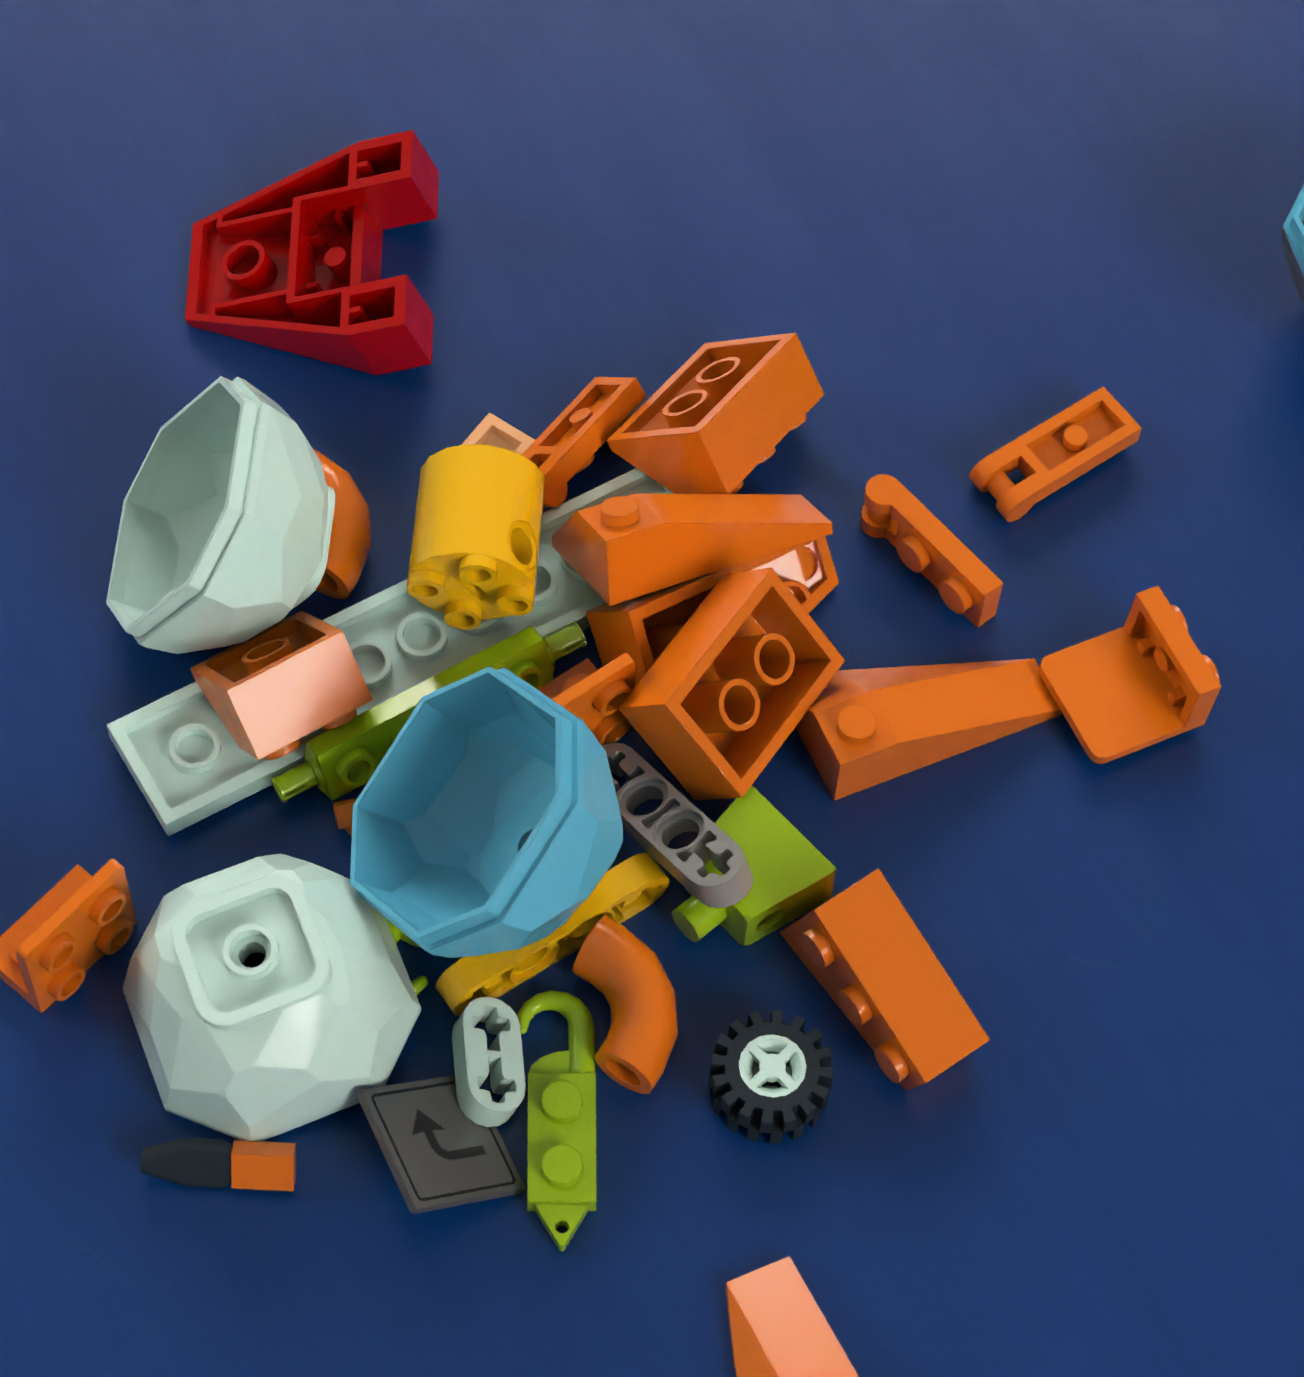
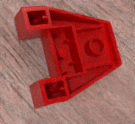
M409 130L356 142L193 223L185 321L189 326L373 375L431 365L434 314L407 274L381 279L383 230L438 218L439 171L415 132Z

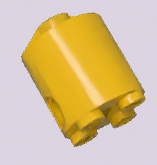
M465 444L447 447L429 456L421 467L406 588L408 594L417 598L420 603L436 612L443 613V620L448 626L461 630H471L479 627L482 620L504 618L511 615L521 616L533 610L545 495V476L534 462L517 452L487 444Z

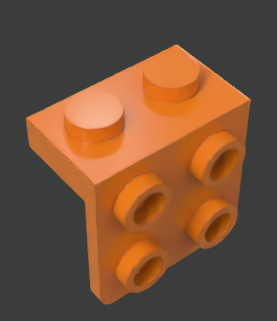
M1159 585L1136 593L1123 627L1049 654L1042 659L1039 666L1040 677L1091 761L1097 764L1108 763L1204 725L1222 687L1215 664L1208 656L1200 653L1188 633V626L1183 613L1177 606L1170 605Z

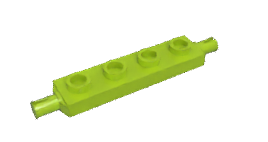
M572 622L561 630L543 638L530 626L357 715L348 723L312 738L306 742L303 763L271 778L275 792L280 800L285 803L292 797L317 785L333 801L366 784L423 696L489 666L495 670L504 667L540 691L543 685L553 680L556 660L581 647L587 646L582 629L576 622Z

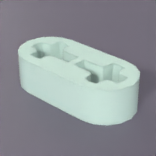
M479 997L467 1005L453 1026L452 1046L456 1095L459 1107L468 1119L481 1126L495 1127L507 1122L525 1097L526 1083L521 1030L518 1017L509 1005L493 997ZM478 1021L485 1023L488 1033L497 1035L488 1050L485 1031L480 1028H474ZM489 1073L493 1093L503 1095L499 1102L492 1101L490 1091L479 1089Z

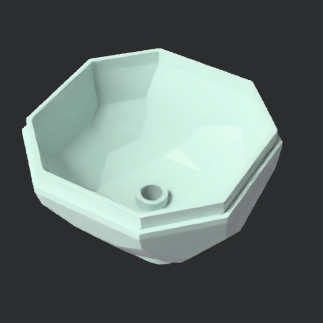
M220 376L160 427L123 501L106 599L107 606L125 632L133 635L139 645L164 652L181 654L246 642L283 620L294 607L307 599L321 582L328 561L335 509V491L327 486L321 461L297 423L274 400L238 376L233 381Z
M284 854L259 856L188 882L163 896L130 959L123 992L166 1111L241 1141H265L358 1104L359 1100L356 1095L362 1089L385 1086L422 1009L386 918L358 895V890L350 885L349 878L308 861ZM253 953H263L266 955L265 960L257 967L250 968L243 965L245 959Z

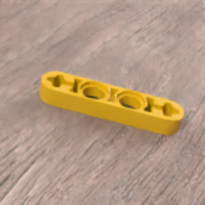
M649 853L636 854L606 871L589 897L573 912L564 925L557 928L544 939L516 950L463 957L441 974L435 987L454 1015L461 1016L471 1001L479 997H493L497 999L580 949L590 931L602 917L608 916L621 924L643 911L666 891L670 883L669 878Z

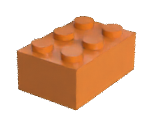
M772 567L724 574L618 709L694 800L743 798L806 714L808 708L812 706L845 662V659Z

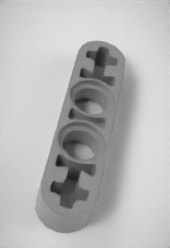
M623 743L602 745L607 754L611 774L614 773L618 777L624 775L627 781L620 788L618 782L612 777L620 808L623 830L701 903L708 907L723 908L741 901L749 893L753 885V873L740 846L631 747ZM650 799L663 800L655 811L642 816L633 815L634 809L644 801ZM692 831L699 833L697 838L686 847L679 849L668 847L670 841L683 832ZM711 859L714 867L724 875L720 877L716 873L708 874L705 864Z

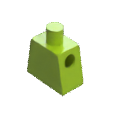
M752 785L743 798H736L715 822L722 831L740 846L753 873V885L749 893L741 901L731 906L714 908L701 903L686 889L691 896L672 911V918L679 930L693 942H698L720 924L739 944L744 946L751 945L830 899L837 868ZM711 859L705 864L708 874L716 873L720 877L724 875L714 867Z

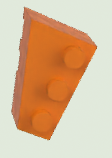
M879 868L779 932L872 1048L877 1063L884 1074L894 1083H900L905 1091L926 1084L990 1040Z

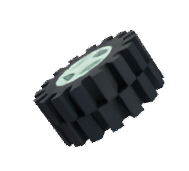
M772 1009L770 1020L765 1021L762 1020L760 1010L751 1012L748 1015L746 1025H743L739 1018L729 1024L728 1036L721 1033L715 1045V1053H712L708 1087L709 1096H714L713 1108L718 1117L724 1113L727 1114L726 1126L736 1133L739 1127L743 1126L747 1128L746 1139L758 1142L759 1132L769 1133V1144L781 1143L784 1132L789 1131L793 1140L803 1135L805 1124H809L813 1128L820 1120L822 1109L825 1110L832 1085L834 1067H830L832 1053L829 1046L821 1047L823 1035L816 1027L809 1033L805 1032L806 1019L796 1014L791 1024L782 1022L784 1013L782 1010ZM765 1082H778L782 1087L767 1085L763 1087L762 1085Z

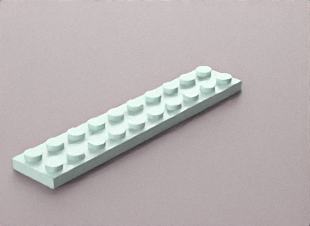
M635 468L558 507L544 512L542 515L534 607L526 615H511L504 618L482 620L479 627L471 630L456 629L444 622L443 613L436 612L420 603L417 598L410 596L406 588V579L323 619L322 621L343 631L373 698L372 701L356 709L357 715L530 626L543 638L561 630L572 622H576L582 630L590 627L586 611L606 602L552 547V535L577 511L599 505L610 497L627 496L634 493H674ZM196 681L107 724L111 741L167 836L273 784L271 782L272 777H276L304 762L307 741L328 731L319 728L300 738V746L283 757L273 760H266L265 758L257 760L239 748Z

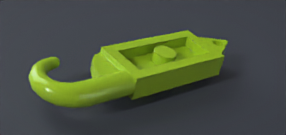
M550 990L538 993L525 1001L517 1013L521 1035L527 1032L530 1020L542 1011L552 1010L559 1012L568 1021V1051L553 1052L539 1058L531 1065L528 1073L527 1211H535L559 1251H564L588 1211H596L595 1026L591 1012L579 998L567 992ZM559 1226H565L568 1231L559 1233L556 1229Z

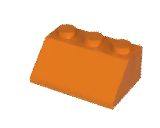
M796 332L704 343L606 441L612 452L674 494H735L743 487V480L758 464L773 456L776 451L775 446L786 434L806 421V413L825 394Z

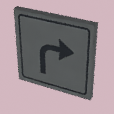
M455 1075L362 1089L356 1095L411 1215L521 1194L526 1189L497 1127L478 1125L468 1119L460 1109L456 1095Z

